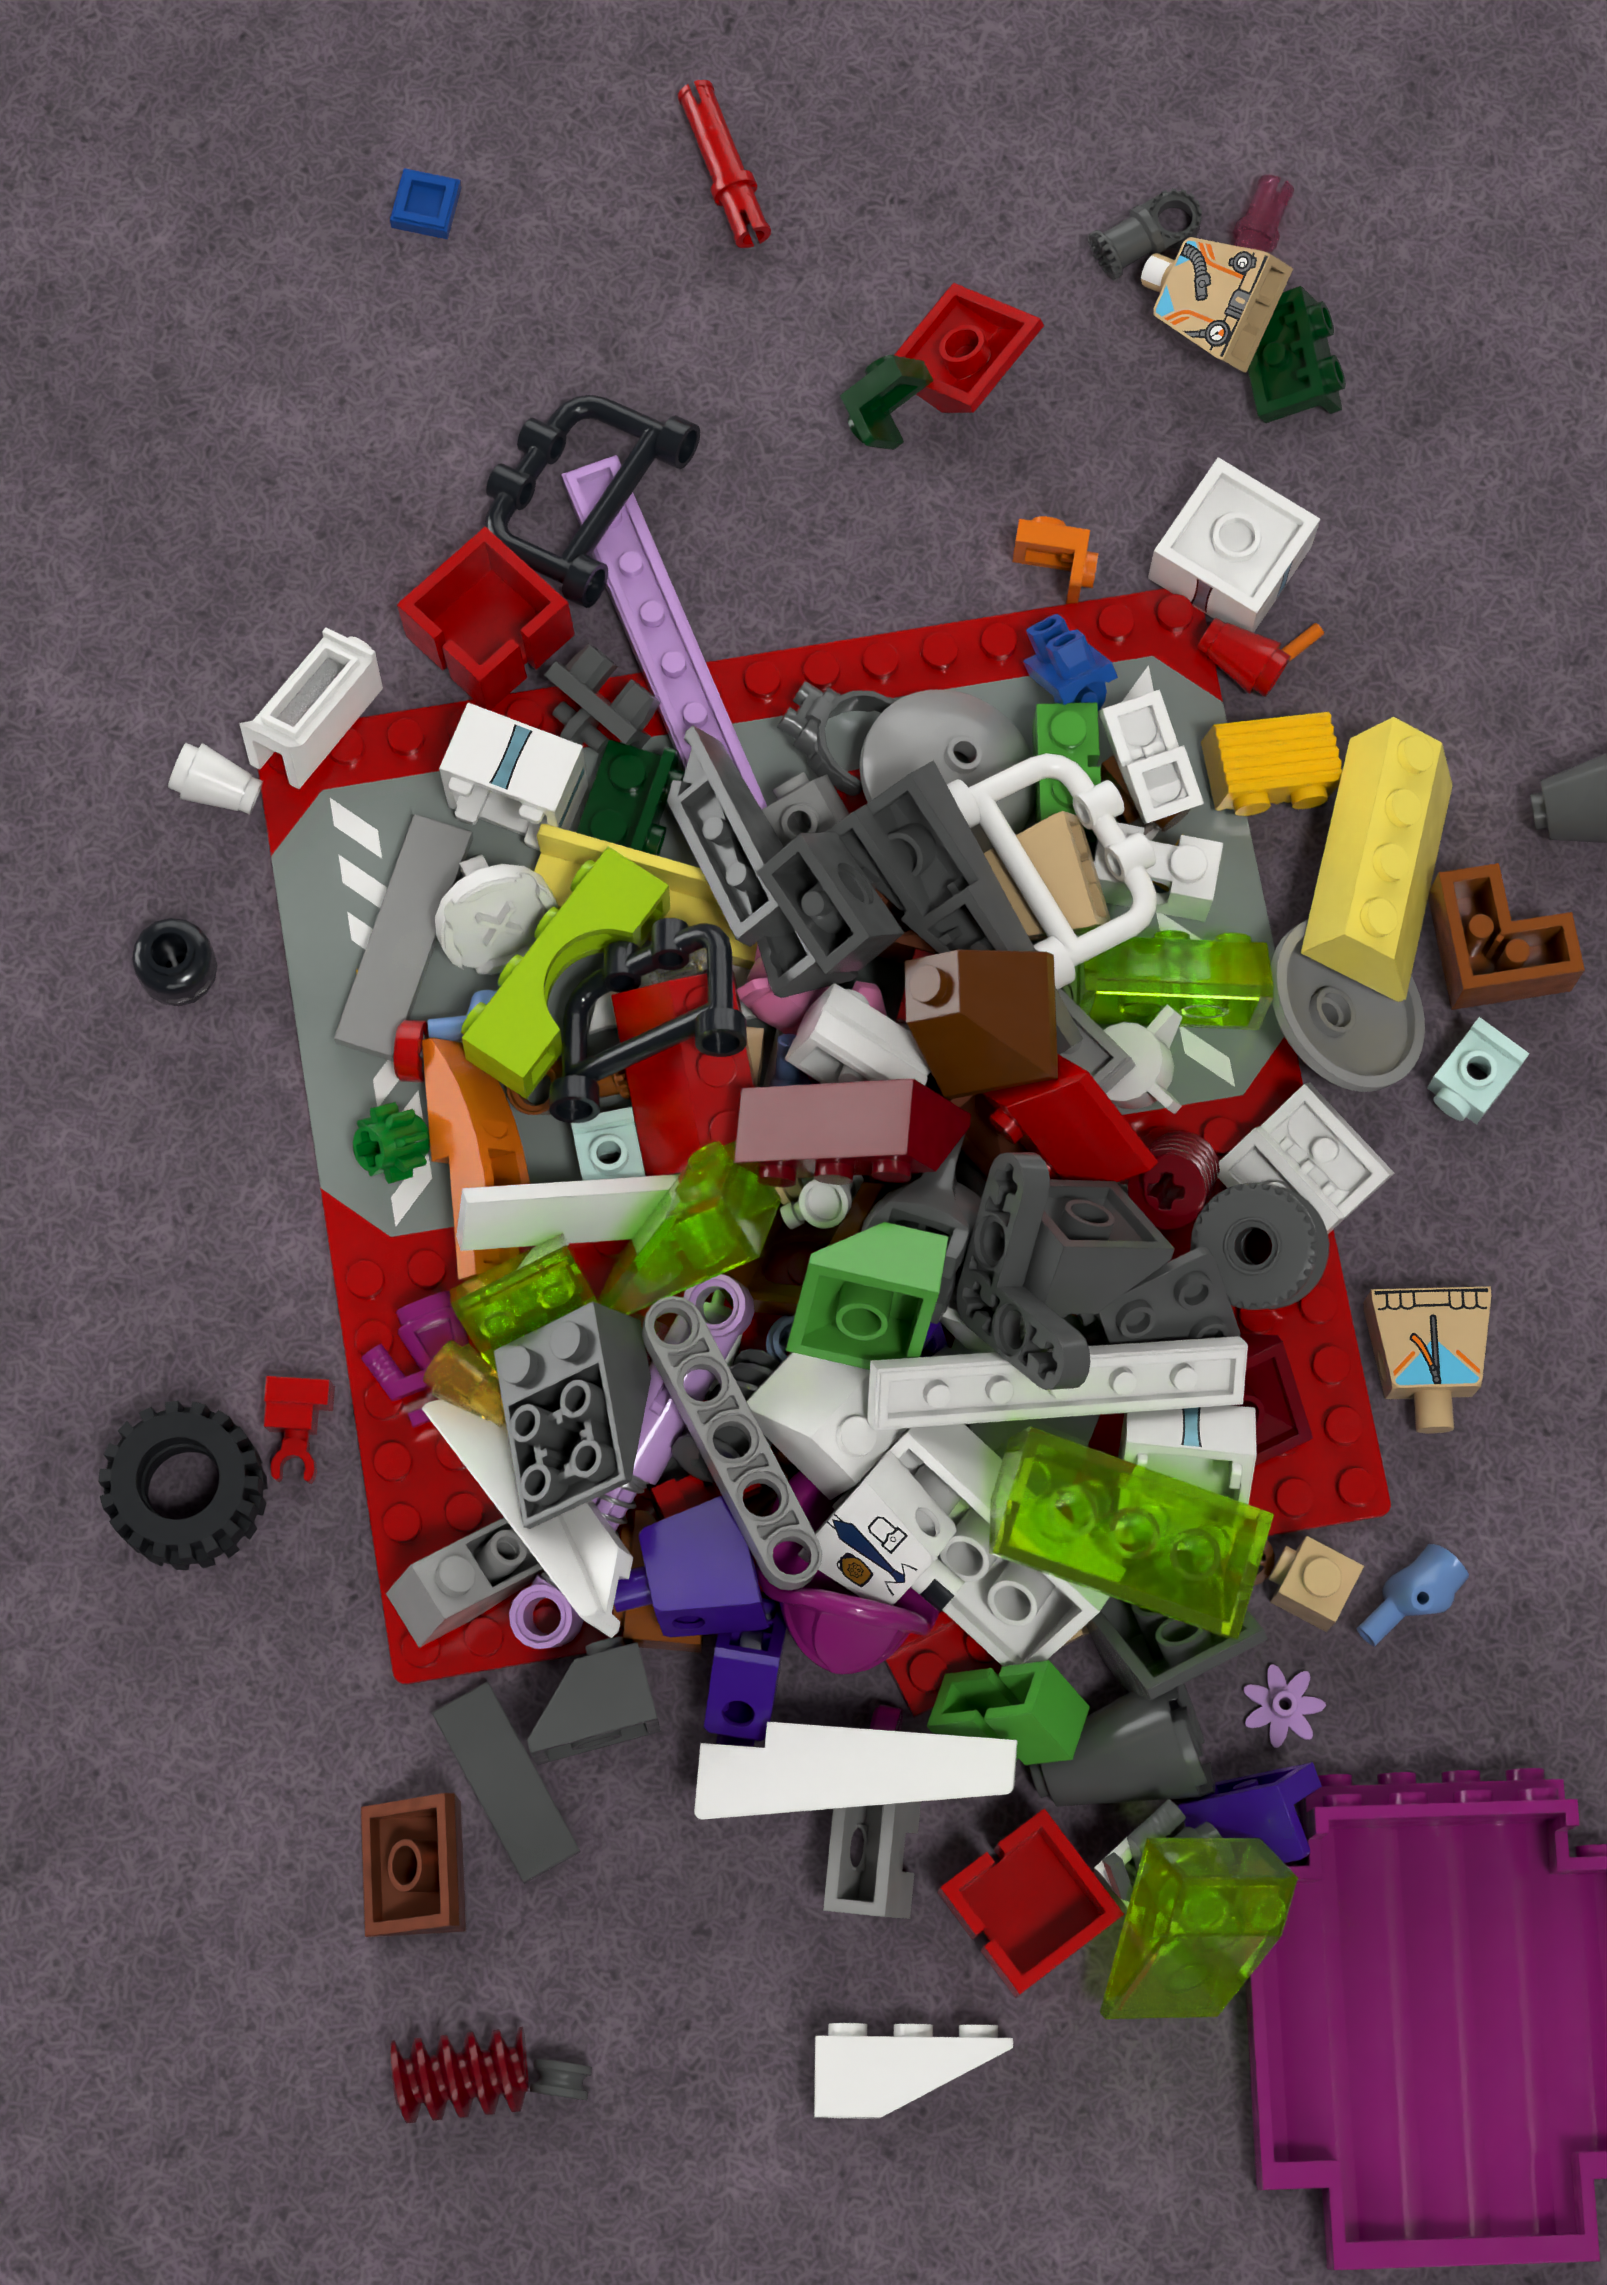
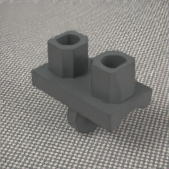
M590 644L577 653L566 666L555 661L544 675L582 707L576 712L563 701L555 708L552 715L565 725L560 737L580 745L585 742L597 753H600L609 742V739L596 729L599 723L626 745L632 744L634 747L642 749L651 738L643 729L650 722L660 701L631 679L611 703L598 691L618 666L599 649Z

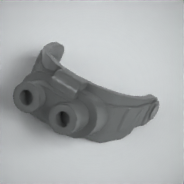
M804 681L793 699V702L799 705L798 710L795 711L789 707L777 728L796 739L793 746L807 755L808 765L818 778L827 774L836 789L850 796H856L863 789L861 781L841 768L830 754L825 733L827 721L829 718L850 711L871 712L875 710L882 713L897 700L874 691H851L841 695L827 687L822 692Z

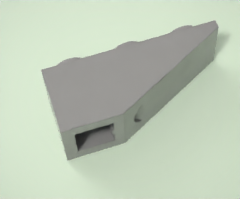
M504 1517L411 1564L386 1595L420 1648L478 1617L532 1583L537 1574L542 1575L545 1571Z

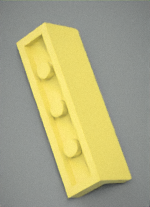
M548 824L540 825L537 840L541 854L534 872L541 875L551 889L558 904V909L563 906L572 894L570 890L571 883L581 866L589 859L596 862L609 846L669 885L670 910L664 918H677L686 922L688 926L700 923L719 926L729 937L732 949V965L751 970L755 963L757 942L749 947L736 940L701 868ZM650 935L647 940L652 941V936ZM706 948L693 952L694 954L707 957Z

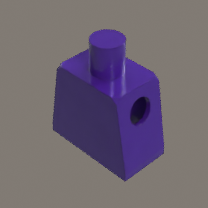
M723 1496L644 1527L638 1533L645 1566L631 1569L629 1579L618 1580L614 1600L617 1613L653 1604L663 1636L667 1637L756 1631L769 1628L753 1555Z
M762 1598L769 1628L718 1634L704 1721V1729L709 1733L717 1734L716 1744L754 1747L755 1740L763 1741L766 1739L767 1722H771L787 1631L780 1602Z

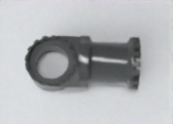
M1171 188V191L1167 192L1165 190L1144 204L1132 208L1129 212L1130 217L1103 233L1095 230L1087 237L1089 238L1088 243L1091 245V251L1094 253L1098 251L1093 257L1095 259L1102 258L1098 262L1099 266H1103L1104 273H1107V276L1115 281L1123 275V268L1147 254H1161L1167 249H1180L1182 243L1187 238H1196L1200 231L1202 209H1200V203L1194 199L1192 193L1189 195L1186 193V190L1176 191V189ZM1179 208L1189 215L1191 224L1184 231L1170 232L1160 225L1159 215L1166 209Z

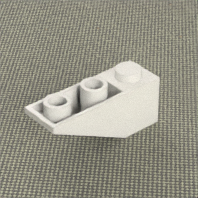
M829 2023L828 2036H815L814 2118L880 2119L1013 2048V2038H998V2025H959V2037H933V2025L894 2024V2037L867 2036V2024Z

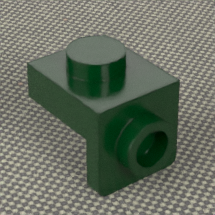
M887 355L872 362L865 370L866 376L842 393L840 397L849 413V427L862 443L869 447L894 450L903 444L904 440L891 413L933 382V379L924 361Z

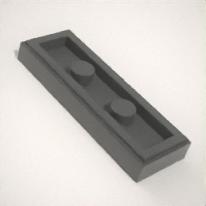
M489 1682L432 1712L524 1884L581 1852Z

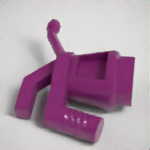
M443 1291L428 1296L396 1311L401 1327L398 1329V1335L419 1366L420 1372L405 1377L382 1344L377 1345L361 1358L391 1401L405 1398L445 1382L449 1384L442 1399L461 1394L472 1371L498 1375L495 1362L477 1360L474 1352L470 1351L464 1312L461 1306L454 1304L450 1291ZM422 1408L408 1413L413 1428L431 1421Z

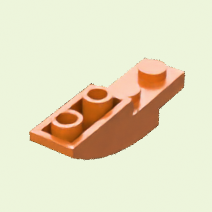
M436 1038L422 1040L431 1162L449 1164L458 1279L503 1284L521 1279L519 1247L461 1251L456 1237L462 1188L530 1184L522 1142L505 1093L498 1080L466 1060L462 1042Z

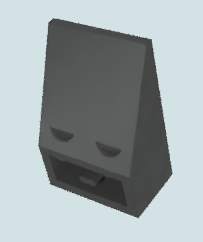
M591 1302L494 1350L523 1527L531 1529L631 1482L651 1381L646 1348L642 1337L641 1321L639 1319Z

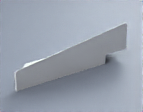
M767 1722L765 1748L701 1743L694 1812L697 1818L704 1820L1006 1795L1014 1789L1018 1741Z

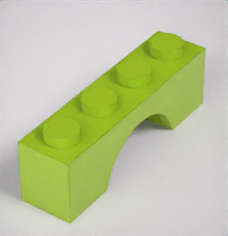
M609 846L596 862L589 859L581 866L571 883L570 890L572 894L560 909L554 906L545 913L534 933V937L537 940L524 957L516 954L510 959L498 979V986H500L498 991L487 1005L483 1002L478 1003L470 1011L461 1028L466 1060L525 1099L530 1096L562 1053L560 1029L547 1008L551 990L559 976L576 961L590 955L604 953L605 947L613 942L628 941L635 943L641 949L651 935L652 925L656 921L663 919L670 910L669 885Z

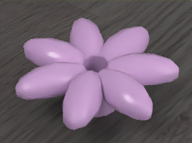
M1271 1664L1267 1670L1269 1689L1251 1684L1243 1689L1245 1695L1251 1701L1262 1706L1246 1718L1245 1726L1257 1728L1271 1722L1269 1736L1270 1743L1274 1748L1280 1747L1284 1742L1288 1726L1302 1739H1312L1313 1731L1303 1715L1321 1712L1326 1707V1704L1323 1700L1315 1697H1301L1308 1688L1311 1679L1309 1672H1300L1287 1685L1280 1668L1274 1664ZM1280 1700H1285L1289 1704L1288 1710H1283L1280 1707Z

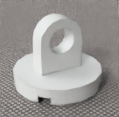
M481 854L459 863L464 878L457 881L442 898L435 915V926L438 941L452 964L462 969V965L475 968L477 974L493 975L501 973L506 964L516 954L524 957L537 940L534 937V933L540 920L550 908L554 906L558 908V904L551 889L538 873L525 866L499 864L489 867L484 856Z

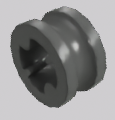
M544 2059L534 2060V2067L539 2071V2079L537 2082L531 2083L530 2092L578 2100L588 2099L589 2092L584 2090L583 2080L587 2076H591L592 2067Z

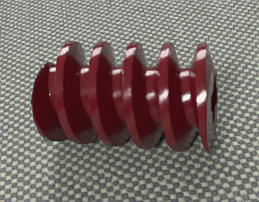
M1184 1130L1167 1132L1156 1138L1148 1149L1159 1163L1150 1171L1129 1178L1127 1184L1128 1196L1155 1227L1163 1230L1179 1229L1194 1221L1214 1191L1220 1172L1218 1156L1211 1144L1200 1135Z
M518 2028L513 2047L507 2046L500 2029L493 2030L487 2050H481L474 2032H468L465 2036L462 2051L459 2053H455L448 2035H441L436 2053L429 2056L421 2038H414L409 2058H403L395 2040L391 2041V2071L394 2096L405 2122L416 2123L422 2103L425 2104L433 2121L442 2120L448 2100H451L459 2118L469 2117L474 2097H477L485 2115L495 2114L500 2095H504L511 2112H521L526 2092H529L524 2028Z

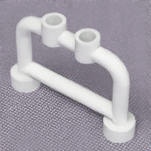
M1045 753L1030 757L969 788L959 779L947 784L969 827L972 828L978 824L982 827L1047 935V939L1033 946L1037 952L1054 954L1055 987L1057 990L1075 980V966L1135 937L1149 926L1156 912L1157 893L1146 869L1155 865V852L1143 833L1136 832L1126 837L1122 832L1115 817L1123 814L1124 803L1118 789L1111 781L1105 780L1094 786L1088 774L1078 763L1063 755ZM1046 778L1056 779L1062 782L1073 798V807L1079 821L1085 828L1093 830L1104 848V857L1110 872L1117 880L1124 881L1132 896V905L1125 914L1079 937L1076 936L996 804L997 801Z

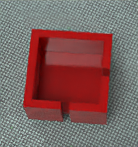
M486 526L397 604L406 637L442 671L448 667L451 679L482 708L489 711L527 678L524 666L527 662L535 669L539 668L575 635L568 601Z
M1045 1808L996 1845L994 1851L1001 1861L994 1865L995 1861L986 1852L942 1885L937 1892L972 1940L982 1932L984 1933L989 1943L980 1951L1015 1998L1124 1915Z

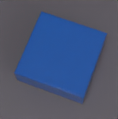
M404 168L390 217L391 228L448 239L462 188L461 181L459 179Z

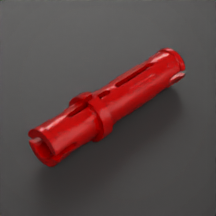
M709 80L694 81L701 99L700 104H697L689 84L679 91L677 97L684 109L712 178L711 194L715 203L724 208L736 245L739 248L754 247L747 229L748 224H751L760 244L771 235V228L766 222L754 194L757 190V183L752 172L744 169L715 96L713 84Z

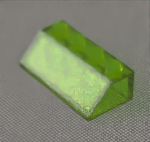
M1030 1426L1009 1437L991 1496L989 1554L1220 1636L1237 1640L1274 1514Z

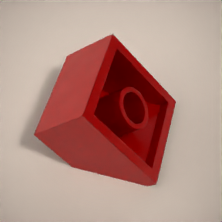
M1057 1054L1058 1079L982 1093L995 1109L989 1116V1119L996 1129L1013 1145L1020 1141L1028 1152L1040 1155L1047 1165L1049 1177L1052 1180L1119 1182L1148 1172L1159 1163L1091 1074Z

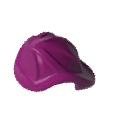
M799 1470L791 1477L788 1483L815 1533L835 1510L832 1506L842 1494L829 1500ZM778 1496L770 1510L769 1515H772L774 1512L778 1510ZM786 1541L774 1547L773 1560L777 1568L790 1575L800 1574L805 1571L809 1563L798 1555L803 1546L796 1542ZM756 1562L758 1582L767 1596L780 1602L784 1622L798 1648L817 1666L834 1674H854L879 1665L893 1655L910 1633L924 1636L930 1633L939 1615V1611L911 1587L892 1606L861 1598L819 1570L803 1588L792 1591L779 1589L768 1582Z

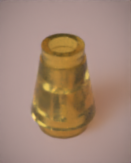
M454 1340L448 1341L428 1366L423 1382L433 1388V1397L501 1427L506 1421L498 1373L469 1343L462 1347Z

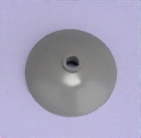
M925 690L907 695L895 701L876 719L862 746L860 779L864 795L869 803L902 778L933 760L946 784L959 779L969 788L1033 756L1024 737L1015 725L992 705L972 695L958 691ZM954 751L965 755L970 763H962L957 760ZM1036 783L996 802L1015 835L1021 832L1033 812L1036 802ZM980 824L970 828L983 853L994 848Z
M1307 919L1286 933L1276 947L1271 962L1270 993L1280 1029L1289 1045L1301 1060L1329 1082L1342 1088L1359 1092H1372L1387 1088L1404 1078L1412 1070L1419 1059L1423 1047L1425 1018L1421 998L1411 975L1406 1000L1397 1002L1301 954L1308 923Z

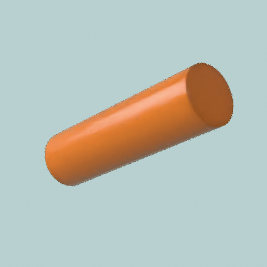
M1314 623L1281 650L1291 655L1290 662L1322 637L1324 631L1319 624Z

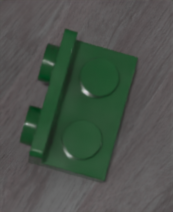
M1302 286L1282 293L1248 368L1257 415L1264 423H1269L1322 405L1330 414L1342 410L1339 391L1346 387L1345 377L1338 358L1335 355L1331 356L1327 337L1334 335L1332 318L1326 304L1323 301L1317 302Z
M609 739L576 833L659 856L666 835V827L659 825L665 806L669 805L667 799L673 780L683 781L685 774L684 771L678 770L677 750L665 746L663 754L659 755Z

